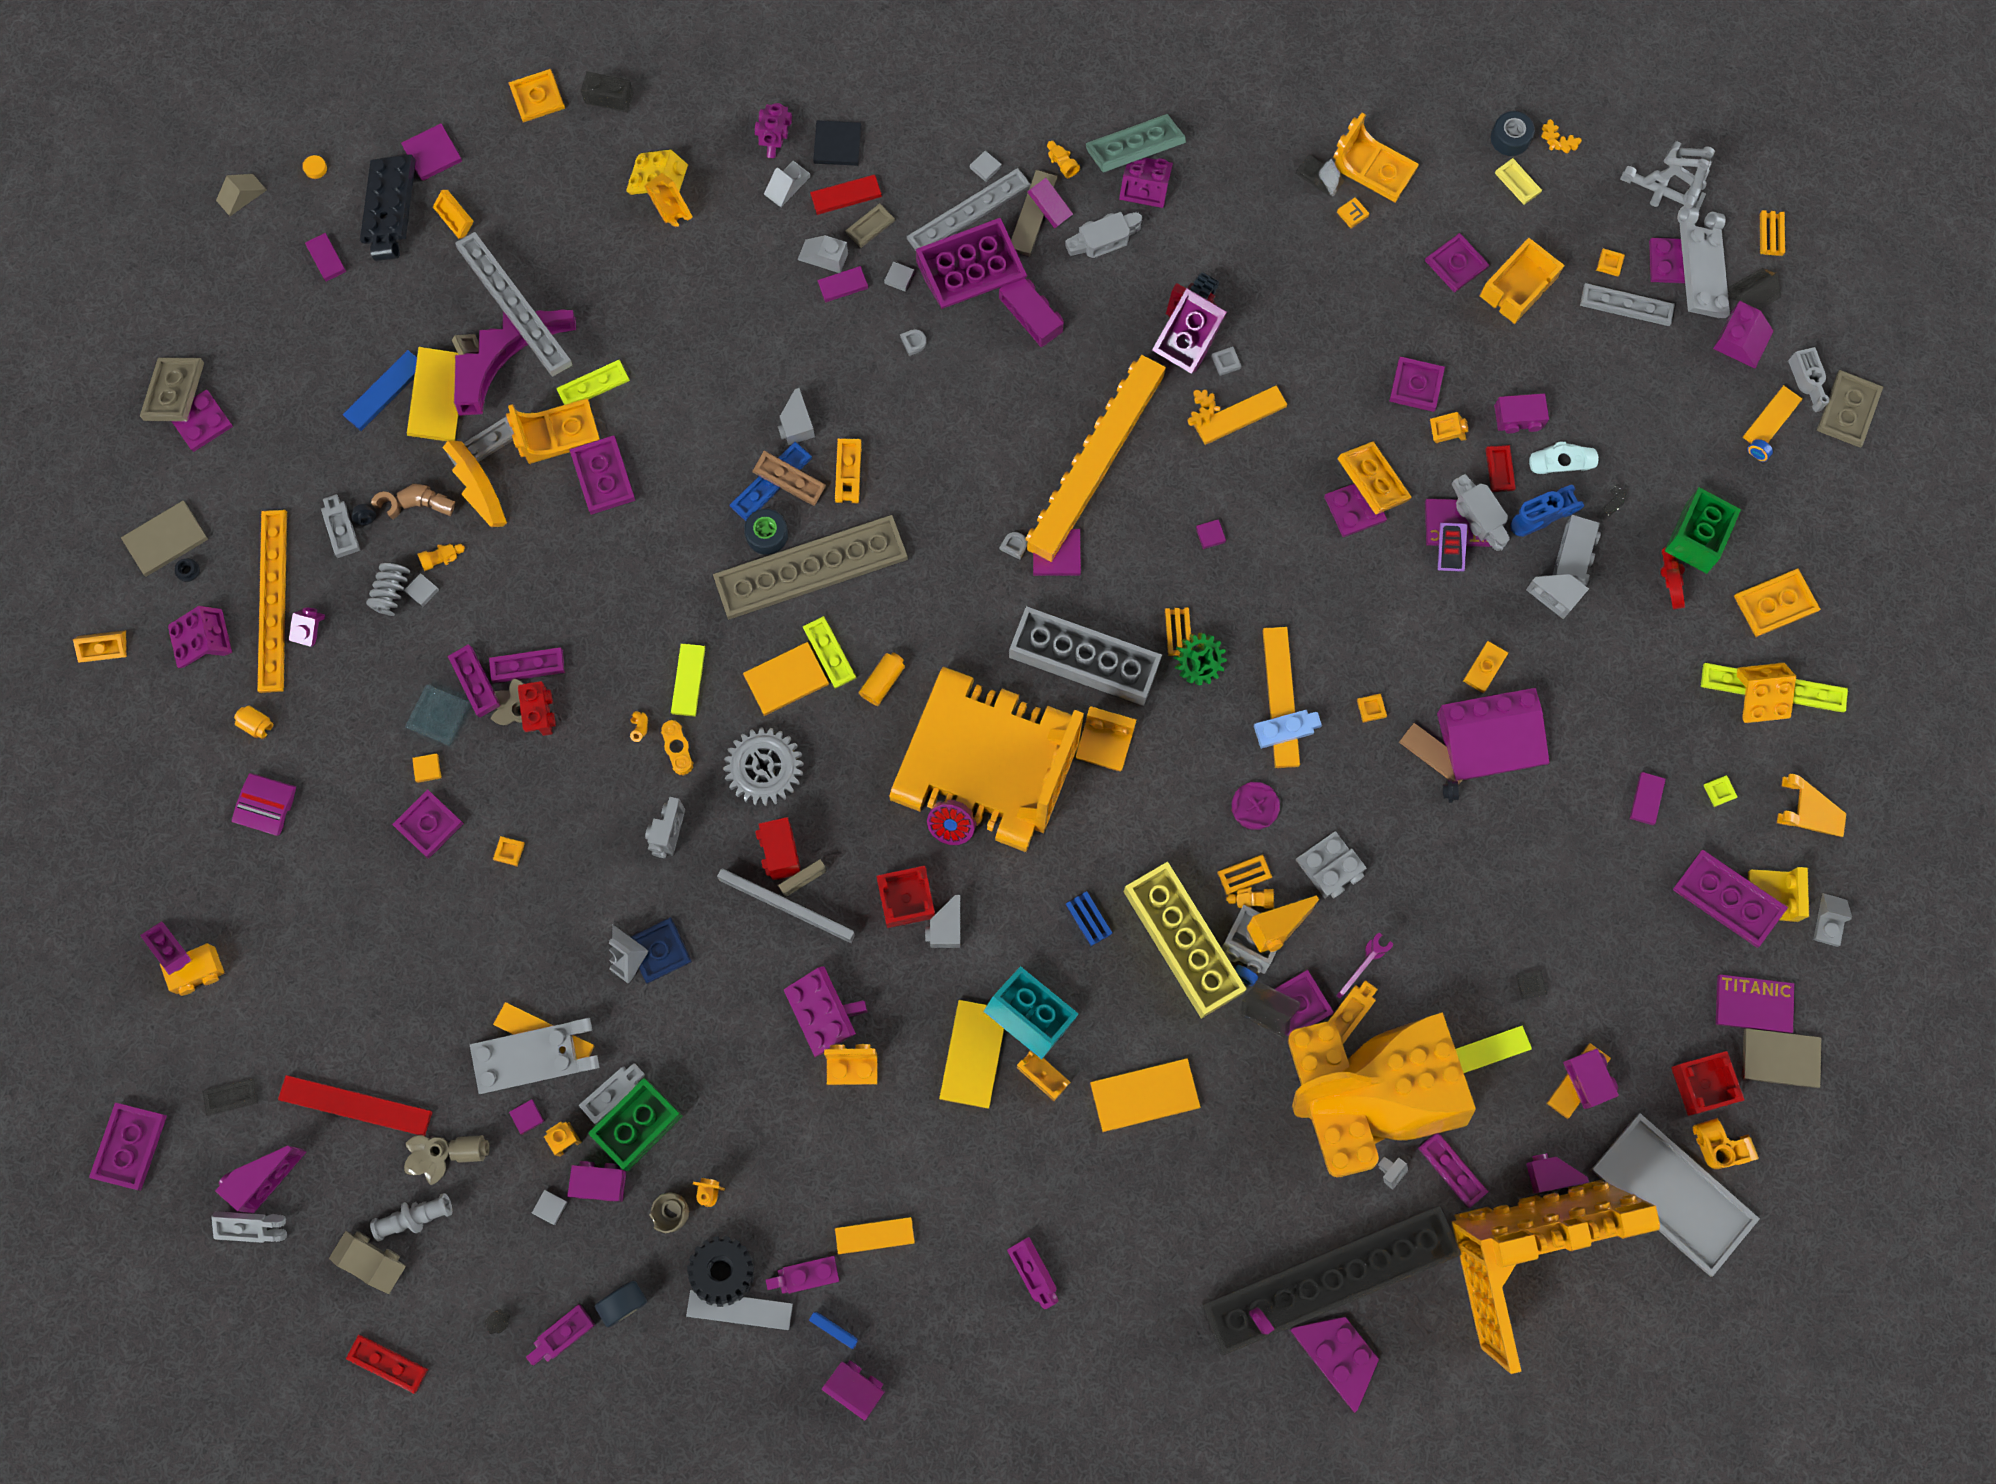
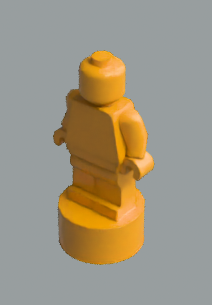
M1049 141L1047 148L1050 150L1048 155L1051 163L1057 162L1060 171L1067 179L1076 175L1080 170V166L1074 159L1069 158L1070 151H1066L1059 145L1057 146L1054 141Z
M451 544L437 545V550L433 552L423 551L418 553V557L424 571L442 562L445 565L453 562L457 558L456 553H463L465 547L462 544L455 545V548Z
M1252 887L1239 889L1237 896L1229 894L1226 897V901L1229 904L1237 902L1239 908L1246 905L1249 908L1252 906H1262L1264 909H1274V889L1252 892Z

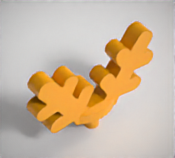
M1550 119L1547 121V124L1543 125L1542 130L1544 132L1541 137L1547 140L1550 150L1555 148L1565 153H1569L1571 149L1577 150L1578 145L1582 141L1581 138H1574L1573 135H1569L1568 140L1562 136L1557 141L1556 139L1559 138L1560 134L1556 131L1559 127L1557 125L1554 126L1553 120Z
M1195 390L1193 392L1195 403L1201 404V408L1199 409L1200 413H1191L1192 417L1188 418V425L1197 424L1200 427L1203 420L1208 424L1210 423V417L1214 415L1215 411H1220V406H1216L1214 401L1215 395L1211 393L1208 397L1207 390L1202 392Z

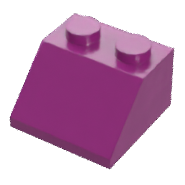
M1739 301L1731 311L1713 349L1752 368H1756L1773 333V329L1760 310Z
M849 1360L848 1363L841 1361L821 1390L865 1421L885 1393L881 1389L884 1384L872 1375L867 1379L860 1374L862 1368L853 1361Z

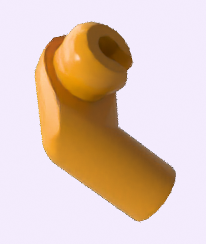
M635 711L630 721L633 724H637V726L631 732L630 737L634 742H639L647 734L648 717L644 712Z

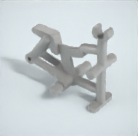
M1675 141L1664 159V163L1669 165L1667 169L1661 172L1656 170L1643 177L1636 173L1637 170L1634 167L1627 166L1620 180L1627 183L1632 181L1654 191L1650 204L1654 207L1659 206L1662 196H1665L1683 204L1687 209L1696 207L1699 211L1706 195L1701 190H1704L1707 185L1706 178L1710 171L1711 157H1713L1715 150L1711 147H1704V149L1679 148L1681 143ZM1682 156H1698V157H1702V158H1701V159H1685V158H1683ZM1682 166L1697 167L1696 174L1693 175ZM1676 175L1690 185L1685 194L1667 187L1672 176Z

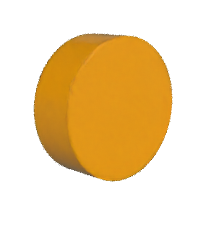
M313 155L304 160L303 170L308 177L318 179L325 175L327 165L322 157Z

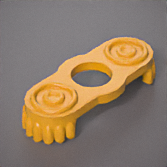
M669 720L661 728V734L665 741V751L670 757L673 771L679 775H685L692 771L694 764L688 751L689 744L683 736L680 723ZM674 740L683 742L684 747L679 753H674L670 750V744Z

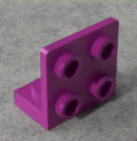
M1145 157L1126 164L1119 200L1163 208L1173 163L1161 158L1151 159Z
M197 606L168 625L178 668L188 666L205 654L225 656L232 653L222 609Z

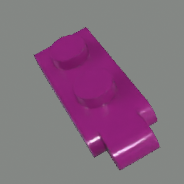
M1030 1237L1007 1249L1033 1300L1039 1302L1043 1309H1048L1057 1304L1056 1285Z

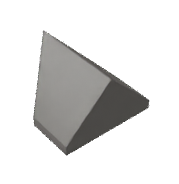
M612 924V939L609 940V944L613 947L609 951L613 954V957L610 959L613 965L610 966V970L629 983L647 955L648 950Z

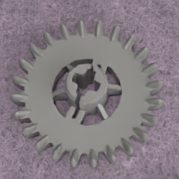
M761 727L759 733L756 734L751 729L750 737L741 734L743 741L734 740L736 748H728V752L732 756H727L724 760L730 763V765L725 766L723 770L731 773L725 777V780H734L729 788L733 790L738 787L736 791L737 797L745 793L744 801L746 803L753 797L755 806L758 804L759 799H762L764 806H767L768 798H771L774 804H777L778 795L786 800L784 791L787 790L794 793L791 784H800L795 776H803V772L797 769V767L804 766V763L796 759L801 757L802 753L793 752L797 749L798 745L796 743L789 745L791 741L790 736L782 739V731L774 735L773 728H770L765 733ZM759 750H769L767 755L760 754ZM773 752L779 756L781 763L773 762L771 758ZM755 754H757L761 763L768 767L769 775L760 768V763ZM752 756V765H746L748 758ZM781 767L779 774L775 776L776 768ZM746 769L754 771L756 775L754 780L747 775ZM760 779L768 780L766 783H759L758 781Z

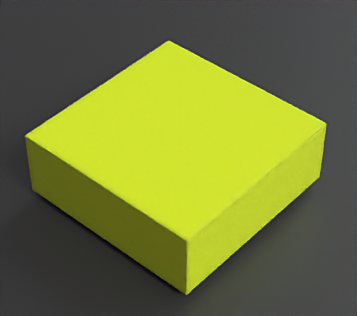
M1727 775L1703 785L1714 807L1737 798Z

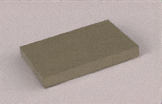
M201 358L157 359L140 414L143 421H187L204 366Z
M1839 370L1829 394V403L1824 408L1816 431L1861 448L1883 386Z
M184 501L121 537L141 572L146 577L208 540Z
M1744 1029L1742 1079L1820 1088L1821 1037Z

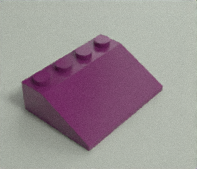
M1001 218L916 249L918 267L941 309L1027 277Z
M1536 688L1445 704L1440 707L1437 713L1455 781L1548 765L1550 763L1543 712Z

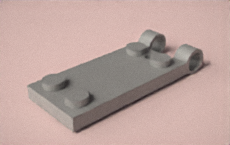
M1683 206L1678 212L1677 219L1680 223L1688 312L1716 318H1726L1730 316L1722 239V229L1726 221L1725 216L1717 212L1708 213L1704 220L1705 228L1695 226L1699 217L1698 209L1696 207L1687 209Z
M590 1018L470 1044L478 1093L484 1094L600 1068L597 1055L581 1059L576 1058L572 1035L592 1031ZM562 1046L566 1048V1051L563 1054L560 1052V1048Z

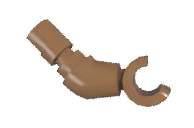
M412 484L397 492L396 497L389 492H379L371 501L372 506L375 508H381L383 503L391 501V509L387 511L391 519L396 518L400 514L401 507L407 509L415 506H426L428 508L432 506L433 510L448 516L452 515L455 507V501L447 499V496L439 493L436 495L434 491L430 490L429 486L422 484Z

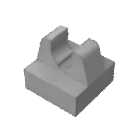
M1383 1157L1378 1164L1379 1169L1385 1173L1383 1176L1384 1183L1392 1190L1408 1172L1407 1163L1400 1158L1393 1163L1386 1157Z

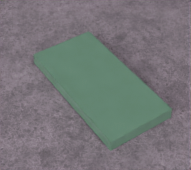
M1166 114L1086 143V148L1101 171L1106 172L1184 144L1186 140L1185 135L1170 116Z

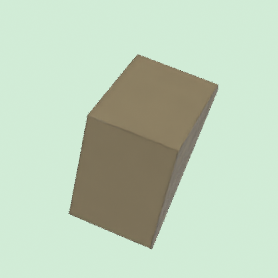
M253 174L227 175L216 201L229 216H232L264 193L266 189Z

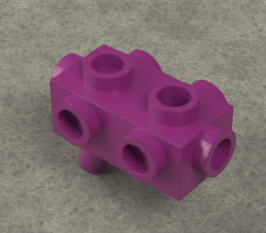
M780 103L766 104L765 109H760L759 122L755 124V136H758L759 145L767 146L768 158L776 157V147L781 148L783 139L788 137V126H791L792 112H788V107Z

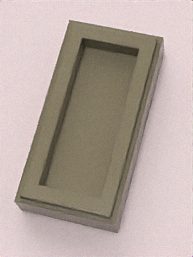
M879 203L849 227L846 233L862 248L891 225L895 218Z
M820 859L778 886L783 895L787 897L826 873V868Z

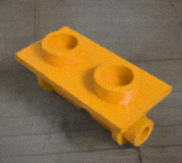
M701 1178L700 1183L693 1182L694 1185L698 1186L696 1197L698 1203L706 1207L714 1206L717 1202L719 1190H725V1188L719 1186V1182L716 1180Z

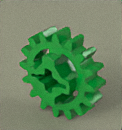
M1199 633L1198 638L1196 635L1190 634V641L1182 639L1181 641L1184 646L1176 648L1180 655L1174 656V659L1179 661L1175 669L1182 670L1179 676L1182 678L1187 677V682L1193 683L1195 681L1197 685H1202L1203 680L1205 683L1210 684L1211 677L1218 679L1217 671H1224V668L1220 666L1221 663L1227 662V659L1221 657V654L1225 653L1226 650L1218 648L1221 642L1218 640L1214 641V636L1209 634L1206 636L1204 633ZM1199 656L1203 658L1202 662L1198 660Z

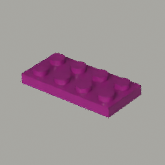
M1701 850L1673 888V891L1756 948L1761 946L1788 908L1704 850Z

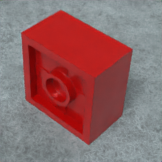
M788 817L760 823V830H756L755 833L760 846L764 848L766 859H762L761 862L766 875L771 876L772 880H778L799 873L801 869Z
M925 866L876 876L887 928L929 920L935 915Z
M1727 1051L1671 1067L1688 1116L1745 1100Z

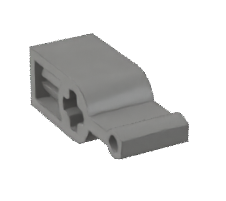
M1815 347L1797 351L1788 362L1798 388L1803 393L1810 395L1813 410L1819 412L1829 403V397L1825 395L1822 387L1826 380L1825 371Z

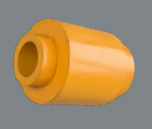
M250 705L245 708L241 707L234 716L236 720L235 725L255 738L264 739L267 736L265 729L271 730L273 728L270 718Z

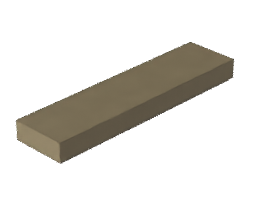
M1036 170L1029 190L1044 178H1047L1054 188L1057 176ZM1027 194L1011 242L1016 253L1030 257L1045 215L1029 194Z

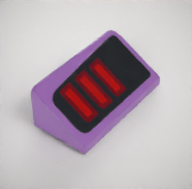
M1440 523L1438 570L1465 571L1467 524Z

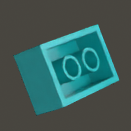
M1021 966L996 992L983 1011L1040 1059L1044 1058L1078 1016L1075 1010Z

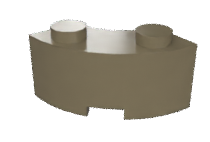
M345 1231L329 1259L336 1266L355 1275L366 1284L390 1294L406 1267L398 1261L400 1255L389 1249H386L384 1252L368 1243L370 1238L359 1231H356L355 1235Z

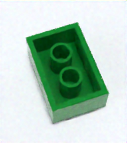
M1698 487L1686 502L1665 552L1707 574L1721 558L1741 509Z
M643 1078L588 1134L623 1170L629 1171L683 1116L648 1080Z

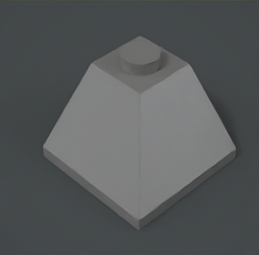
M1571 574L1535 577L1526 590L1564 619L1589 588L1586 587V582L1579 576L1575 575L1573 577Z

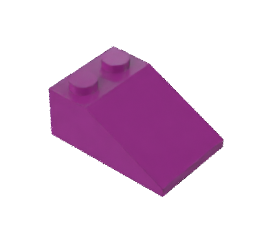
M1186 288L1152 350L1191 374L1196 372L1208 352L1227 311Z
M292 1146L283 1147L232 1172H228L219 1181L220 1186L215 1192L237 1211L255 1213L307 1152Z

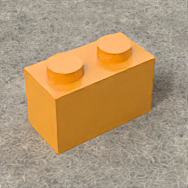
M208 943L186 952L192 961L187 963L181 970L175 971L170 975L160 964L169 991L181 996L194 992V987L202 983L204 985L213 984L219 980L218 976L225 974L216 948Z

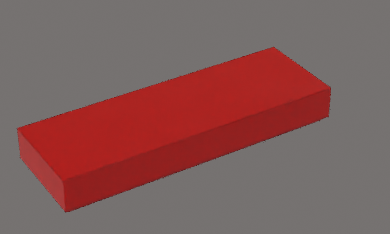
M875 175L810 192L817 215L882 197Z
M362 1335L357 1336L346 1357V1360L413 1394H416L428 1371V1368Z

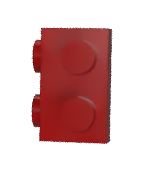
M542 681L518 685L523 730L525 732L539 730L543 736L553 734L552 727L556 726L554 713H550L549 704H553L551 690H547Z

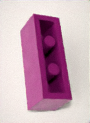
M1024 278L1002 286L999 289V299L1041 348L1063 332V318L1058 312H1053L1049 307L1048 300L1043 295L1040 296L1035 291V286L1031 280Z

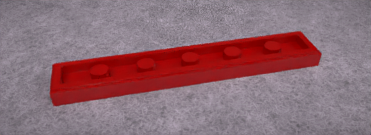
M287 1075L278 1100L423 1136L426 1135L432 1111Z

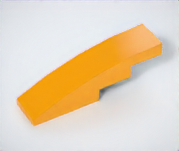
M447 441L442 448L457 463L452 471L466 486L462 495L490 527H503L507 522L502 507L480 464L462 441Z

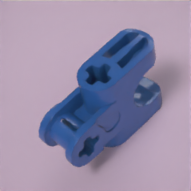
M1574 485L1561 488L1557 492H1547L1524 502L1519 509V514L1511 521V531L1517 536L1524 537L1547 527L1553 521L1568 517L1581 510L1584 504L1582 501L1578 502L1573 493L1575 491Z

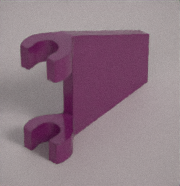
M1381 933L1376 934L1366 944L1365 959L1337 993L1336 996L1338 998H1341L1372 960L1380 959L1393 947L1391 941L1385 947L1379 945L1378 941L1382 937Z

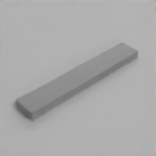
M1019 168L914 231L907 236V240L916 251L917 248L952 236L1030 188L1031 184Z
M721 869L717 875L719 881L849 943H852L855 937L853 930L725 869Z

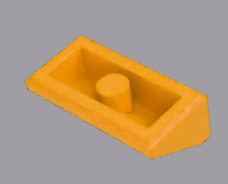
M126 630L77 636L73 639L78 663L127 657Z

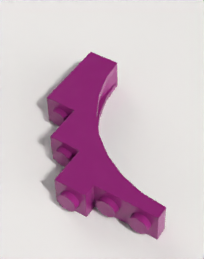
M573 310L535 311L552 335L576 330ZM504 311L503 329L490 328L488 330H479V354L465 353L464 355H455L454 404L459 415L483 414L485 396L496 373L511 356L528 345Z

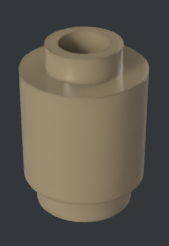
M483 1135L457 1137L456 1140H451L449 1144L450 1159L452 1161L456 1160L458 1163L484 1161L485 1156L489 1154V1142L484 1139Z

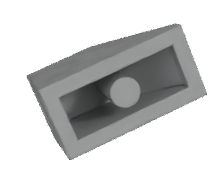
M826 235L806 239L798 260L841 273L848 256L847 242Z
M797 388L792 393L780 415L781 425L777 426L781 439H786L788 445L815 437L800 389Z
M955 895L930 919V927H925V941H930L931 948H960V895Z

